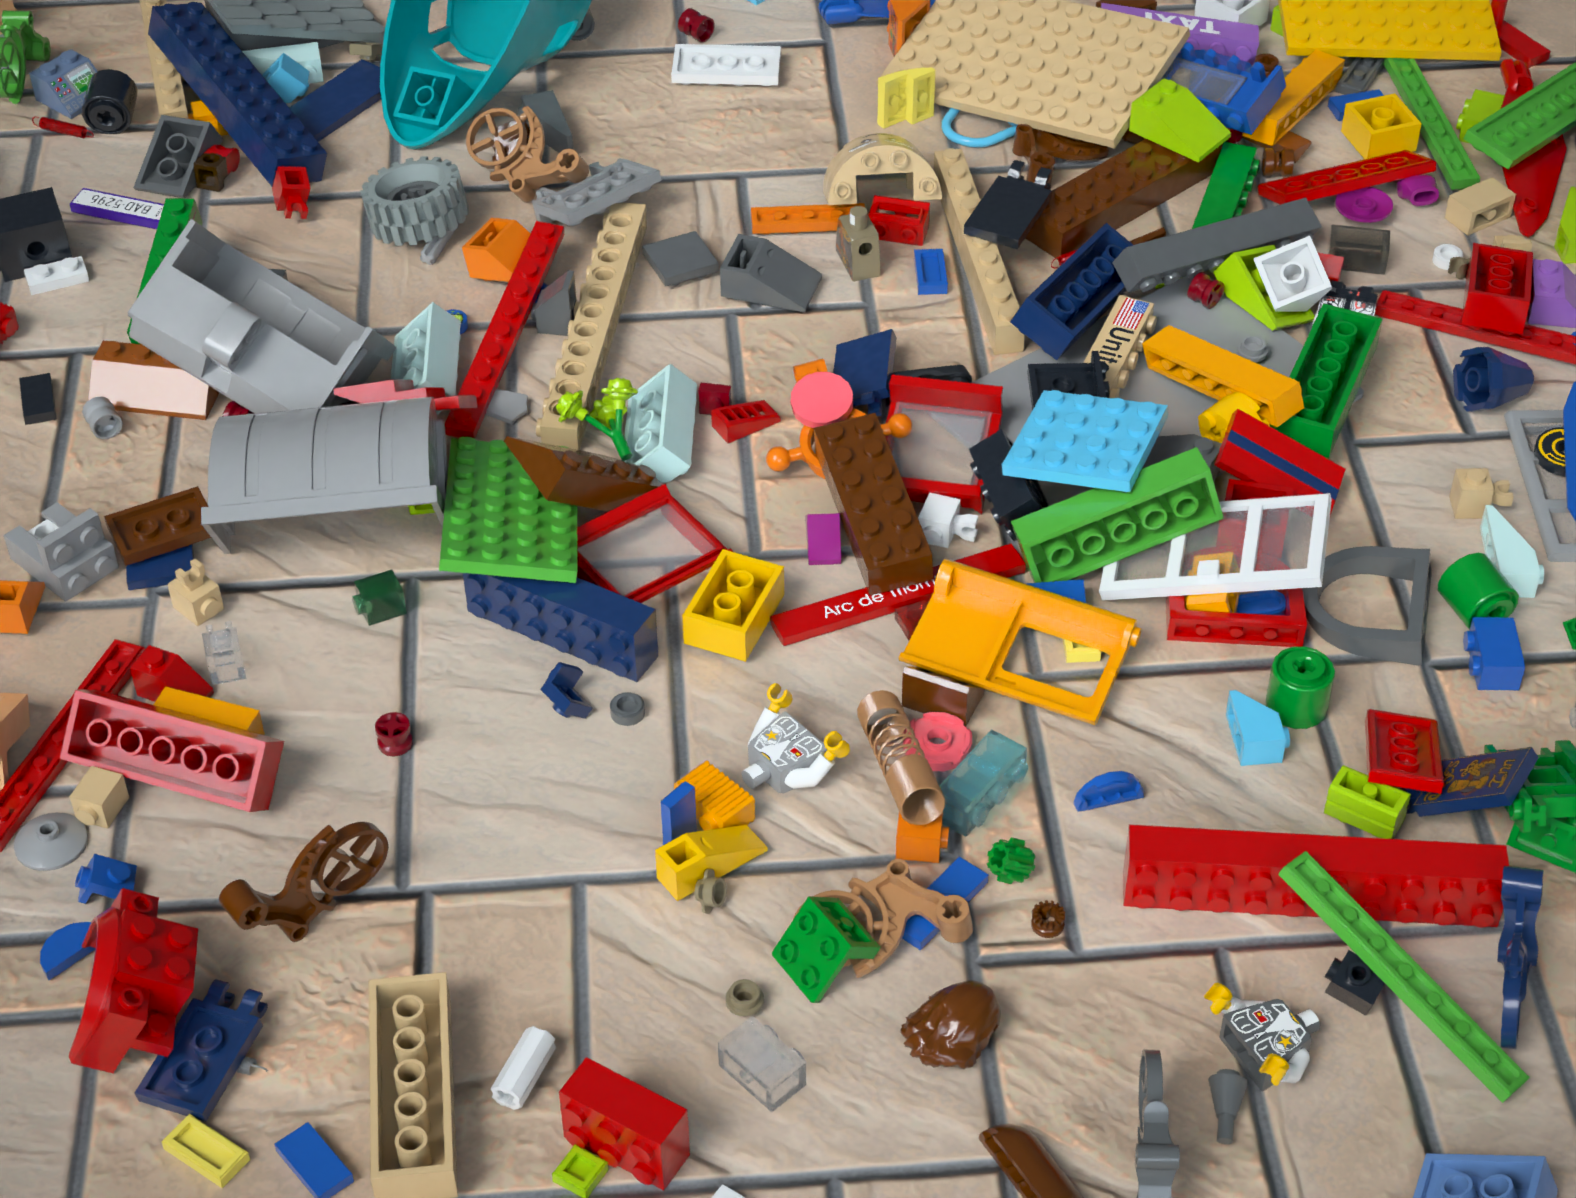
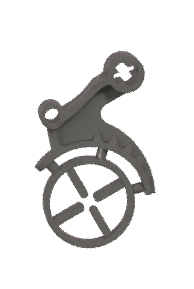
M1143 1049L1139 1070L1138 1143H1136L1135 1168L1138 1177V1193L1136 1198H1171L1173 1180L1176 1171L1179 1170L1180 1150L1179 1145L1173 1144L1169 1134V1111L1167 1105L1163 1102V1071L1160 1050Z

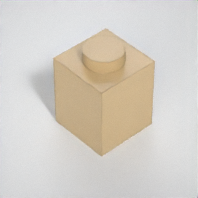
M94 766L89 768L69 796L75 817L86 825H96L107 829L129 799L123 774Z

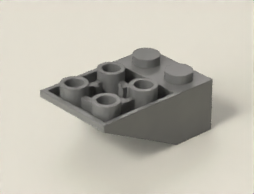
M743 234L737 235L720 267L721 297L806 312L822 279V273L769 240Z

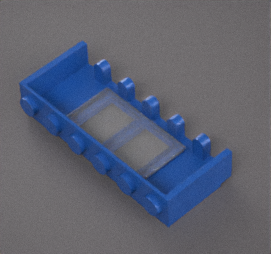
M1188 42L1184 44L1180 50L1181 53H1178L1162 79L1172 80L1188 88L1225 127L1250 135L1253 134L1286 88L1282 66L1277 65L1267 78L1264 66L1260 62H1255L1250 68L1251 73L1243 71L1241 61L1235 55L1229 58L1227 66L1219 64L1217 53L1213 49L1207 50L1203 55L1204 60L1197 58L1193 45Z

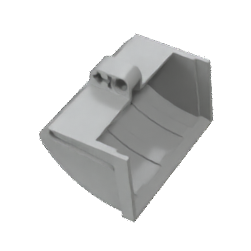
M190 219L128 311V316L132 318L129 332L130 338L254 414L338 406L341 403H347L350 400L334 395L333 389L364 384L380 360L383 358L388 361L397 348L369 326L365 328L226 244L192 219Z
M434 397L219 417L211 438L208 465V507H201V525L224 554L231 553V535H235V522L432 504L443 528L448 477L444 420L437 419Z

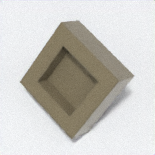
M359 42L349 44L350 55H360V60H376L377 55H382L383 43Z

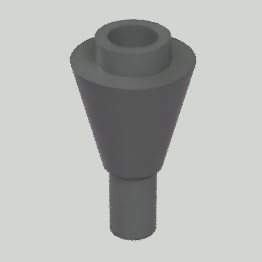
M1222 1069L1217 1071V1074L1211 1075L1208 1082L1216 1117L1218 1118L1217 1142L1220 1144H1232L1234 1120L1237 1118L1248 1081L1240 1076L1238 1071Z

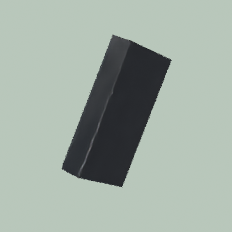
M50 373L19 378L25 425L57 419Z

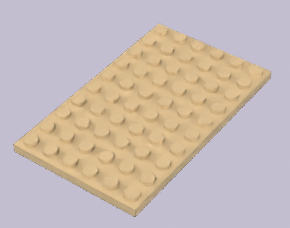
M936 0L880 77L908 69L932 67L936 70L934 104L1018 125L1027 124L1034 129L1116 148L1129 128L1132 102L1160 82L1190 37L1189 27L1067 0Z

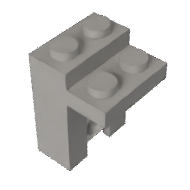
M56 502L41 512L42 517L46 519L29 531L19 525L4 535L10 559L38 581L44 582L48 589L65 602L119 568L113 544L105 539L99 515L91 508L76 517Z

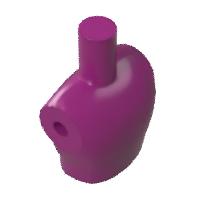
M1416 175L1397 182L1398 196L1410 201L1412 205H1429L1439 198L1437 183L1432 175Z

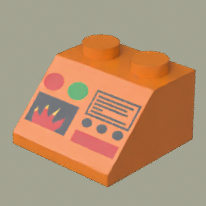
M930 0L888 1V45L893 57L898 53L925 14L929 12Z

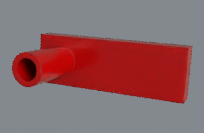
M1491 0V8L1501 50L1516 60L1523 61L1524 63L1527 62L1529 68L1549 60L1551 52L1549 49L1504 21L1508 0Z

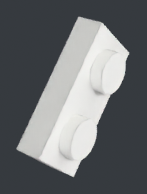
M82 256L69 257L61 261L39 264L32 268L24 269L31 295L89 282Z

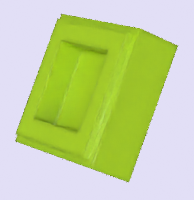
M574 1145L552 1173V1179L554 1183L576 1195L588 1198L608 1172V1162Z

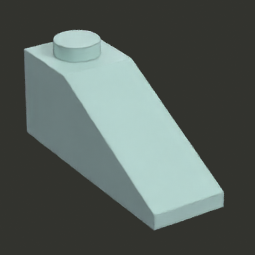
M318 42L242 51L261 75L285 53L310 71L309 84L324 82Z
M1485 505L1480 525L1485 554L1517 591L1520 598H1534L1538 584H1542L1544 580V567L1538 564L1536 551L1493 505Z

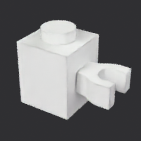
M929 492L918 520L928 544L949 548L954 534L964 540L975 541L978 529L975 527L979 516L973 514L960 515L961 499Z

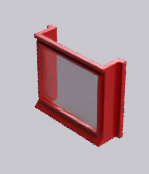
M891 375L889 383L891 403L886 423H888L891 416L902 413L911 419L912 431L905 438L899 439L892 435L885 436L910 500L912 502L925 503L929 492L961 499L960 507L972 508L982 515L985 496L980 486L984 483L982 479L979 480L970 466V463L974 460L969 448L1000 430L1003 417V386Z
M663 484L577 527V577L643 603L711 568L722 549L731 552L733 550L731 548L727 549L671 496L666 484Z

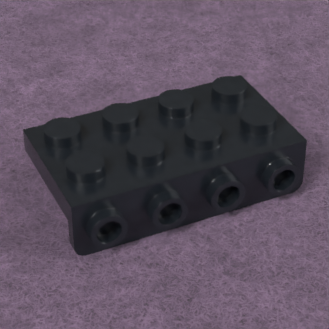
M1099 351L1091 352L1090 363L1028 364L1027 376L1032 410L1044 390H1057L1063 393L1089 394L1096 397L1109 398V381H1104L1106 379V362L1100 361Z

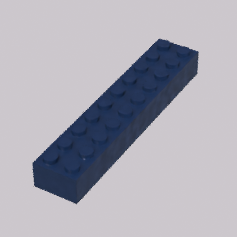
M189 2L188 4L174 5L168 3L162 6H152L148 35L271 187H273L278 166L306 167L309 183L322 181L327 152L204 5L198 2Z

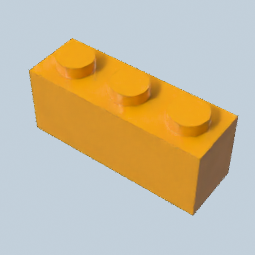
M169 687L163 689L153 704L261 735L265 734L260 710Z

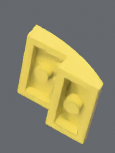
M932 67L915 68L879 77L877 124L885 129L904 120L913 125L934 116L936 70Z

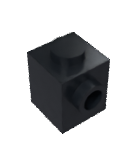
M1348 950L1342 961L1335 957L1324 978L1330 980L1325 990L1326 994L1365 1016L1375 1003L1385 984L1356 953Z

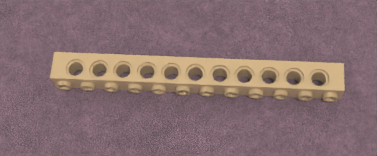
M615 203L610 206L609 213H604L603 230H599L597 236L598 247H593L592 265L587 266L586 283H582L580 287V302H575L574 320H570L568 324V339H564L562 343V359H557L555 367L556 377L550 380L549 398H544L543 418H538L536 436L541 437V443L580 450L588 422L586 420L582 422L576 417L572 419L567 418L562 423L558 420L561 415L557 411L556 405L561 396L567 391L574 394L581 390L583 391L582 407L588 410L589 414L592 411L646 233V204Z

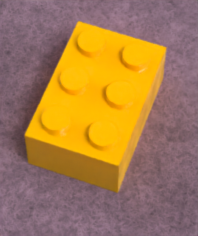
M722 549L682 615L684 644L746 662L770 621V616L774 614L784 597V566Z

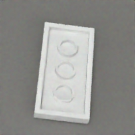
M675 44L671 80L672 83H681L683 85L691 83L708 85L733 84L736 86L778 85L781 46Z

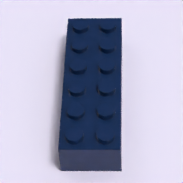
M1104 224L1025 299L1010 323L1040 346L1045 353L1058 360L1117 301L1119 295H1123L1127 291L1112 262L1126 247L1133 246V244L1109 224Z
M463 573L467 610L476 617L487 619L505 629L518 632L529 637L531 640L542 642L562 653H568L585 660L591 665L599 666L613 672L617 676L625 677L635 682L639 681L658 658L656 609L578 577L576 583Z

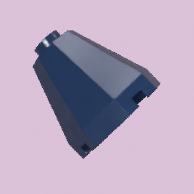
M1476 347L1463 350L1460 357H1464L1462 363L1456 364L1453 369L1454 396L1458 401L1465 402L1467 406H1463V408L1467 412L1493 409L1529 393L1534 382L1533 371L1527 363L1490 347Z

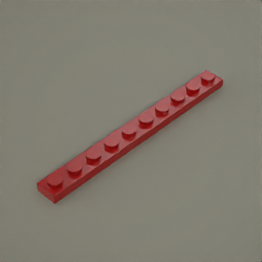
M540 221L535 222L458 395H476L478 408L451 410L445 422V435L475 439L486 415V410L532 310V305L537 299L565 235L564 226Z

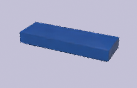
M959 856L927 889L937 891L944 896L959 895L969 902L988 883L989 875ZM913 915L906 922L902 939L921 950L940 929L921 915Z

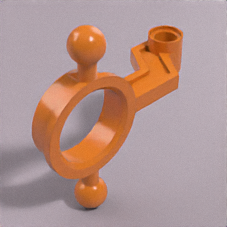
M823 358L793 366L796 383L806 375L815 372H828ZM853 408L846 420L866 414ZM898 413L891 416L888 423L881 424V428L885 436L892 435L899 439L905 438L912 431V421L907 415ZM803 426L800 433V447L789 450L781 446L771 448L766 455L768 467L780 472L786 470L791 462L803 460L816 475L825 479L819 460L812 450L815 441L814 428Z

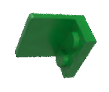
M1576 817L1546 818V826H1538L1536 822H1531V831L1524 833L1514 823L1506 845L1576 873Z
M808 896L772 951V956L811 1003H819L848 958L874 959L881 947L839 898Z

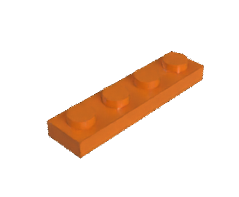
M865 204L751 207L752 234L837 231L838 218L840 216L850 214V209L855 206L865 207Z

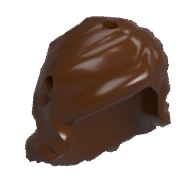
M967 980L952 984L935 992L928 997L929 1000L922 1004L920 1008L910 1013L908 1017H905L906 1023L902 1024L900 1029L902 1036L907 1039L903 1044L905 1047L912 1049L910 1055L919 1058L923 1065L932 1066L933 1068L939 1066L960 1067L961 1069L973 1067L977 1062L976 1060L981 1056V1051L985 1049L989 1039H991L992 1033L1000 1025L1001 1010L993 990L981 982Z

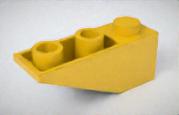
M747 825L685 833L655 850L657 879L679 901L695 891L696 883L704 878L706 869L714 870L715 877L720 878L768 851V847Z

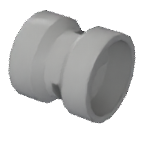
M95 397L87 401L83 406V416L97 438L110 439L121 431L122 419L108 398Z

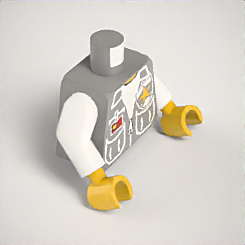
M774 683L767 691L771 704L769 707L764 708L748 742L749 767L743 770L741 775L745 784L751 789L766 782L778 793L784 794L793 789L816 786L835 764L833 759L835 757L843 758L847 756L850 752V746L845 740H842V735L837 731L828 733L824 743H822L786 711L780 714V708L788 707L792 703L793 698L791 692L786 689L782 697L777 699L781 686L778 683Z

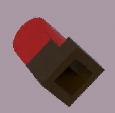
M217 144L208 148L194 162L196 187L220 192L224 188L223 180L230 172H235L238 168L240 161L239 150L233 147L225 148Z

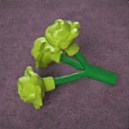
M625 378L609 379L608 387L601 389V393L608 395L604 396L602 400L594 401V408L590 414L588 410L582 407L583 391L580 390L574 394L567 391L562 395L556 405V409L561 415L558 420L562 423L567 418L572 419L574 417L582 422L586 420L612 439L621 460L626 461L633 456L622 433L623 415L627 412L626 400L638 393L636 388H632L630 380Z

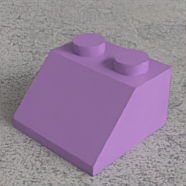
M1533 259L1531 298L1527 314L1528 324L1576 328V276L1563 262L1550 259Z

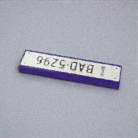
M83 188L70 203L71 212L152 229H157L164 206L161 203Z

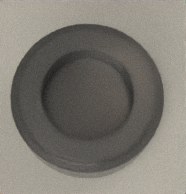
M631 692L616 695L610 702L612 720L623 726L639 723L645 716V704L642 697Z

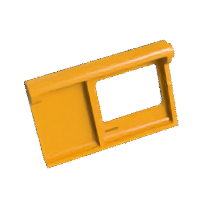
M945 558L936 576L934 593L904 652L900 653L899 661L1095 726L1130 646L1136 648L1142 628L1136 627L1137 619ZM1023 627H1028L1107 653L1110 657L1094 694L1091 697H1084L1005 671L1002 666L1019 630Z

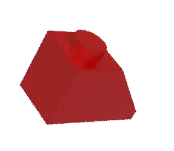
M148 645L130 667L137 696L154 702L165 687L209 698L214 694L213 688L178 654Z

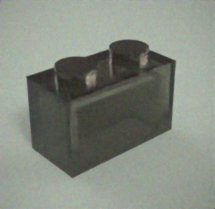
M1331 225L1327 254L1344 257L1342 270L1385 275L1390 250V230Z

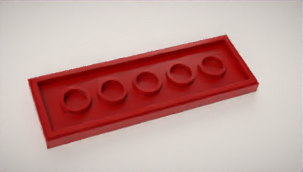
M1402 150L1261 183L1258 185V195L1280 205L1302 198H1307L1308 201L1434 172L1436 171V161L1408 150Z

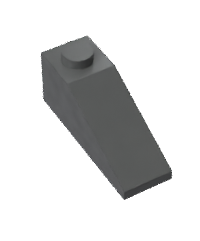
M554 91L521 96L522 107H518V114L520 116L524 113L522 110L524 106L528 105L542 124L545 144L558 153L564 149H573V136Z

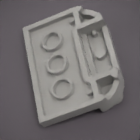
M619 158L617 162L605 167L601 166L599 162H595L589 165L591 176L558 192L542 187L536 191L537 199L532 200L537 221L552 223L556 220L568 226H575L581 224L584 218L592 214H601L606 211L607 207L615 203L627 201L629 196L637 192L650 190L653 184L662 181L658 169L627 159Z

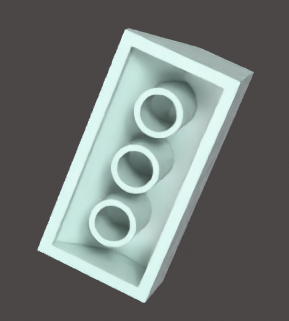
M432 302L395 336L394 345L397 348L393 352L390 380H413L414 389L444 387L446 397L457 396L456 381L458 378L457 366L459 360V341L461 339V321Z
M672 364L667 365L637 389L638 393L628 399L624 437L633 454L626 462L650 467L656 473V478L660 483H669L677 476L685 474L692 464L691 455L695 406L697 402V383Z

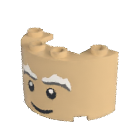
M887 133L867 134L848 142L832 158L823 181V194L828 205L857 204L856 175L906 173L907 190L913 189L914 201L942 199L939 180L925 156L911 142Z

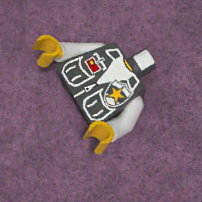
M1214 983L1206 992L1204 998L1213 1002L1210 1006L1213 1014L1224 1013L1219 1038L1258 1088L1263 1092L1272 1085H1279L1280 1082H1299L1310 1061L1309 1051L1312 1042L1310 1034L1320 1029V1023L1316 1014L1311 1009H1307L1294 1015L1284 1001L1280 999L1267 1002L1240 1000L1233 997L1230 990L1223 984Z

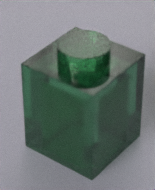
M392 569L354 581L356 595L352 596V602L357 615L363 614L369 626L407 614L404 592Z

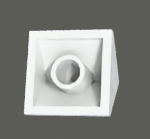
M1310 236L1254 258L1275 312L1307 311L1332 289Z

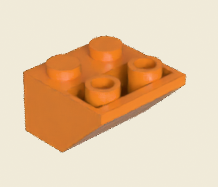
M490 218L462 247L470 278L509 282L530 236V232L516 220Z
M0 580V633L28 634L45 589L44 582Z

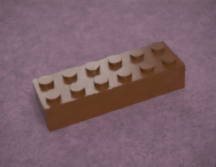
M876 413L815 427L816 455L837 511L840 514L841 522L869 596L933 580L932 552Z

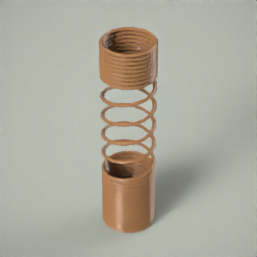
M885 690L874 691L866 695L860 701L857 708V716L878 760V764L883 771L902 818L909 824L924 825L936 820L945 808V797L925 758L923 750L920 748L918 739L915 738V733L898 697L892 692ZM892 708L897 710L895 714L885 715L880 718L874 725L868 724L873 714L881 709ZM893 717L889 722L878 725L882 720ZM899 737H903V738L900 739L898 742H895V743H892V744H888L889 742H892V741L898 739ZM907 737L912 739L910 744L900 745L891 750L889 754L882 753L884 747L900 744ZM907 747L904 751L893 754L898 749ZM911 747L916 749L915 754L903 756L893 764L887 763L889 757L905 754Z

